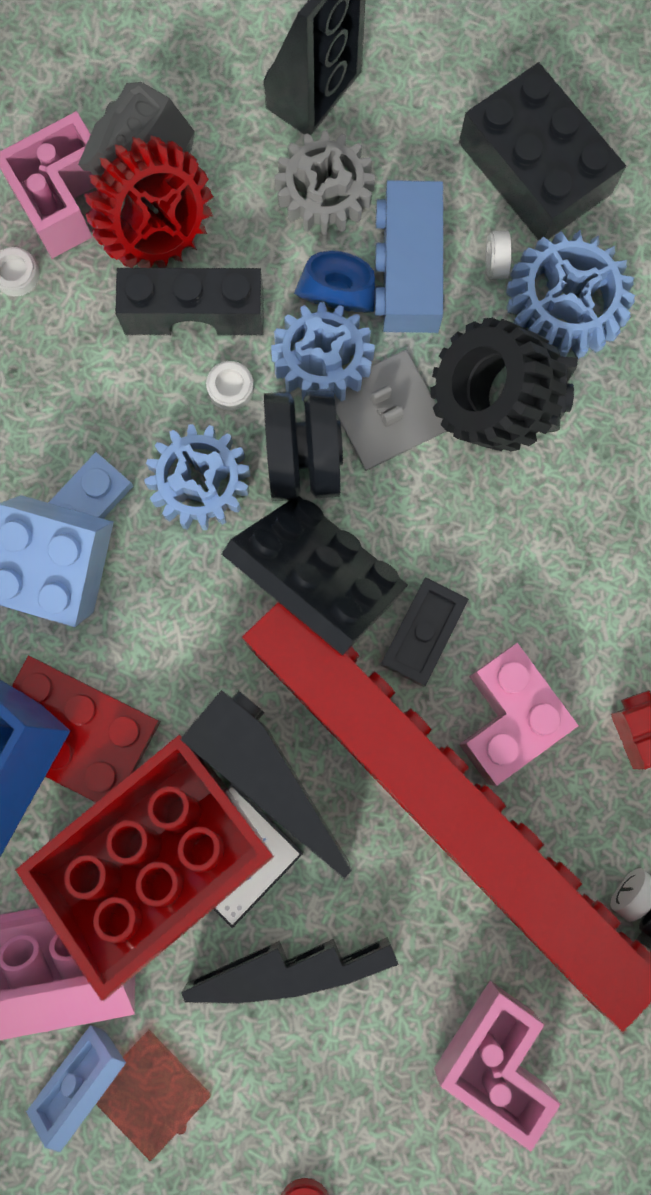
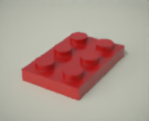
M29 655L12 684V687L40 703L70 730L45 777L95 803L137 769L161 722Z

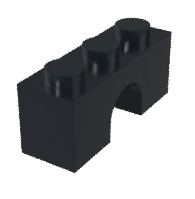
M117 268L115 314L125 335H171V326L173 324L186 321L209 324L216 329L217 335H263L264 290L261 268Z

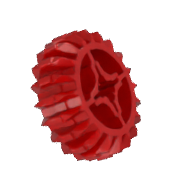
M151 135L147 144L140 138L132 137L130 151L126 150L122 145H115L117 158L113 162L107 158H100L101 166L105 169L102 176L89 175L90 182L97 188V191L84 194L86 203L92 208L85 215L88 223L94 228L92 230L94 239L104 246V251L112 259H119L124 266L133 268L135 265L139 268H152L154 263L159 268H167L170 257L175 261L183 262L181 251L186 247L197 250L193 240L196 234H207L205 226L201 221L213 216L211 208L206 205L214 197L211 189L205 185L209 180L206 172L198 166L197 159L188 151L184 152L183 148L174 141L168 140L165 143L159 137ZM141 197H145L158 209V213H154L141 201Z

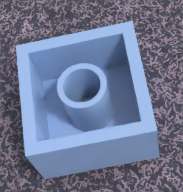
M23 495L1 502L0 606L72 627L79 625L94 612L114 522Z

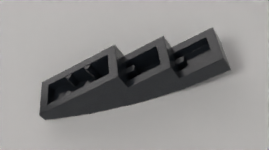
M388 937L344 957H341L336 943L332 939L290 959H287L281 942L278 941L187 982L181 994L185 1003L240 1004L293 998L347 985L397 966L399 963Z

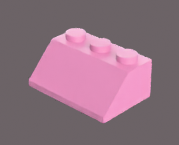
M40 907L0 915V1040L135 1015V976L105 1001H101Z

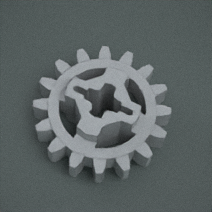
M322 131L320 141L315 142L308 133L305 134L304 146L301 148L293 143L288 145L289 158L279 157L278 159L279 173L275 174V190L279 191L277 193L279 207H288V220L290 222L302 217L304 231L308 232L315 223L320 224L322 235H327L329 224H336L337 228L343 232L346 230V218L349 217L355 222L361 220L362 208H370L371 192L374 191L375 175L371 174V158H361L362 145L357 143L350 148L346 147L345 134H341L336 142L330 141L328 131ZM295 185L298 186V191H299V192H302V193H305V194H306V196H307L306 200H304V199L299 195V193L297 192V190H296V188H295Z

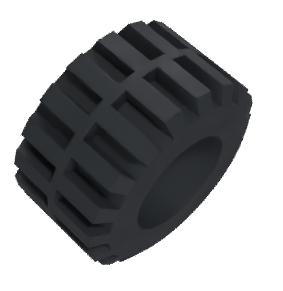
M484 318L482 324L476 321L467 324L464 334L457 331L450 338L452 345L449 349L443 347L438 356L442 359L439 368L434 367L432 377L436 378V385L430 387L431 398L437 400L433 410L436 417L443 419L440 425L445 431L454 433L453 437L497 451H502L503 449L510 452L520 450L521 444L530 446L537 442L536 434L538 432L546 434L552 427L549 422L551 416H559L563 406L557 404L559 396H566L567 385L560 382V378L566 375L565 365L557 361L560 353L556 347L549 345V340L504 319L499 321L495 318ZM506 367V382L499 398L490 406L489 394L491 385L497 374Z

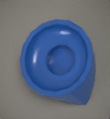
M332 250L318 252L312 255L306 262L294 294L318 305L320 302H324L326 307L333 309L341 305L344 306L343 311L374 312V270L358 256L346 252Z

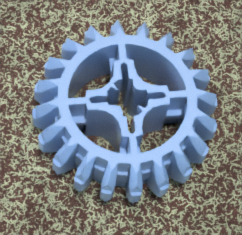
M562 231L554 236L552 242L543 236L537 241L535 249L528 247L523 252L520 259L521 262L514 265L510 274L512 280L509 281L506 288L507 296L511 298L507 304V313L517 315L513 323L523 328L528 327L529 331L549 340L548 344L557 346V350L562 357H566L570 347H572L578 359L586 355L588 348L595 353L601 351L606 341L611 342L618 337L621 332L620 328L624 327L630 319V312L628 310L634 304L635 295L629 291L634 284V277L622 275L627 268V260L614 262L612 259L615 254V246L607 248L605 251L598 247L600 244L599 235L593 238L590 243L583 242L581 231L575 233L571 241L567 240ZM544 273L548 279L546 286L549 291L545 298L539 301L535 291V280ZM600 289L604 299V312L597 318L593 311L595 304L592 296L596 290ZM556 318H561L567 322L560 321Z

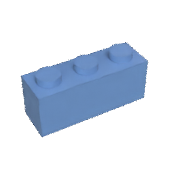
M387 180L385 199L376 200V229H384V243H376L375 272H384V287H375V316H383V332L439 333L443 318V181Z

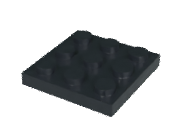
M300 496L296 500H289L230 539L221 555L341 655H344L408 586L407 583L399 578L397 571L391 565L377 560L361 547L360 541L353 534L339 529L324 516L319 506L309 500H304Z

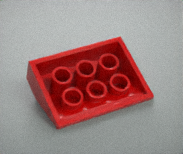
M180 734L15 869L101 1001L109 998L275 857L220 777L204 759L180 740L182 737Z

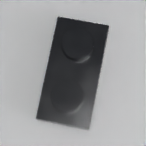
M425 577L381 666L425 687L469 599Z

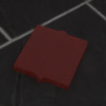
M148 1030L123 1056L126 1064L96 1105L151 1162L177 1133L179 1135L185 1133L186 1123L207 1102L212 1094Z

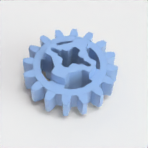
M320 302L318 311L311 313L304 305L300 307L301 318L296 319L287 314L284 317L285 329H275V345L271 346L272 362H275V376L277 379L285 378L286 391L292 392L298 387L301 388L302 401H304L308 390L333 388L336 397L343 401L346 397L347 387L358 392L361 390L362 377H370L371 361L374 359L375 349L374 344L370 343L371 331L369 328L359 329L360 316L358 314L352 315L348 319L343 317L344 306L339 305L333 313L327 312L325 303ZM354 355V357H353V359H352V361H351V363H350V356ZM347 363H350V364L343 370L342 365H345V364H347Z
M193 424L188 425L187 436L182 438L175 430L170 431V438L173 443L166 446L163 443L157 442L154 446L160 454L159 460L147 459L146 461L149 470L156 474L144 479L148 489L158 490L150 497L153 505L161 507L167 504L162 513L165 519L171 521L177 515H180V524L183 529L187 530L193 520H198L202 530H208L209 519L213 517L222 525L227 523L224 511L229 508L239 513L241 507L236 496L249 495L248 485L240 481L251 476L249 466L239 464L245 458L242 447L230 450L233 444L231 435L226 433L217 440L214 426L210 425L206 428L204 435H198ZM205 449L212 451V453L207 455L193 450ZM178 459L175 473L168 476L171 465ZM189 463H192L195 470H199L204 475L208 492H204L201 485H197L192 479ZM230 473L228 486L221 497H219L217 491L220 481L227 478V474ZM191 499L202 502L204 506H187L182 504V502Z

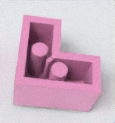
M77 111L0 151V170L52 259L92 238L81 210L74 198L95 188L90 182L89 176L93 174L90 171H84L78 165L91 134Z
M516 643L469 676L497 714V717L459 745L486 783L497 786L579 725L520 645Z
M489 981L435 1065L434 1071L440 1087L532 1152L561 1105L547 1084L520 1066L545 1025L530 1008L492 981Z

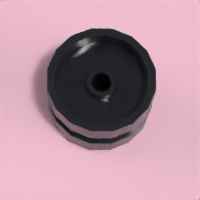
M333 388L308 390L304 397L305 421L296 422L294 398L289 391L264 393L266 449L272 501L296 500L301 492L299 469L309 468L310 492L315 498L340 497V465H343L341 422L336 417Z

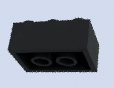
M540 62L465 112L459 144L538 241L543 236L546 239H550L612 195L626 168L625 163Z

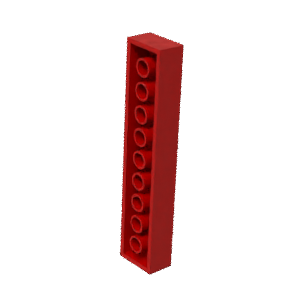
M279 602L242 636L248 648L574 987L623 1033L651 1004V952L638 940L632 941L622 931L617 933L616 929L621 925L617 917L600 901L596 900L594 902L586 894L581 896L577 890L583 884L577 876L562 862L558 861L556 863L549 856L545 859L538 852L544 846V843L524 823L518 824L513 819L509 822L501 814L507 807L505 803L487 785L483 784L480 786L478 783L473 785L463 775L469 769L467 764L450 747L446 746L445 748L440 747L438 749L426 737L432 731L430 726L411 708L403 713L390 700L395 691L378 673L373 671L367 676L355 664L358 661L359 654L353 647L344 655H341Z

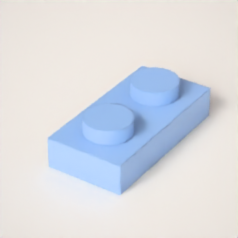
M95 452L48 503L104 519L133 488V485Z
M93 1025L89 1026L26 1111L39 1138L47 1149L58 1152L62 1151L126 1064V1061L103 1029Z

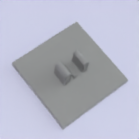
M407 349L373 365L370 377H362L361 390L357 392L349 387L346 388L345 400L340 401L334 393L336 415L366 471L447 432L440 425L443 419L435 416L433 406L436 403L431 398V394Z

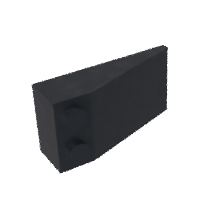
M308 0L298 12L274 63L265 75L263 86L266 109L304 135L308 133L311 136L362 72L366 0Z
M221 690L180 740L345 879L352 871L349 860L269 729L259 721L265 712L239 690L233 697Z

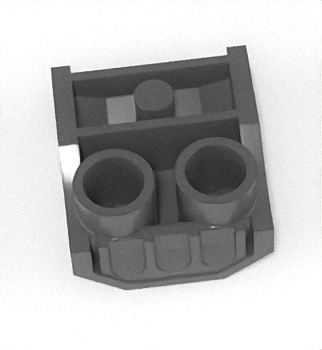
M143 82L126 83L118 99L108 104L105 115L95 124L78 165L84 171H90L93 175L102 176L105 169L101 166L100 158H107L113 162L117 158L115 145H122L126 150L130 151L132 137L140 138L146 144L151 135L159 137L165 143L168 140L174 141L183 148L184 152L188 151L190 153L193 148L195 131L169 97ZM141 197V201L154 212L155 206L145 197Z

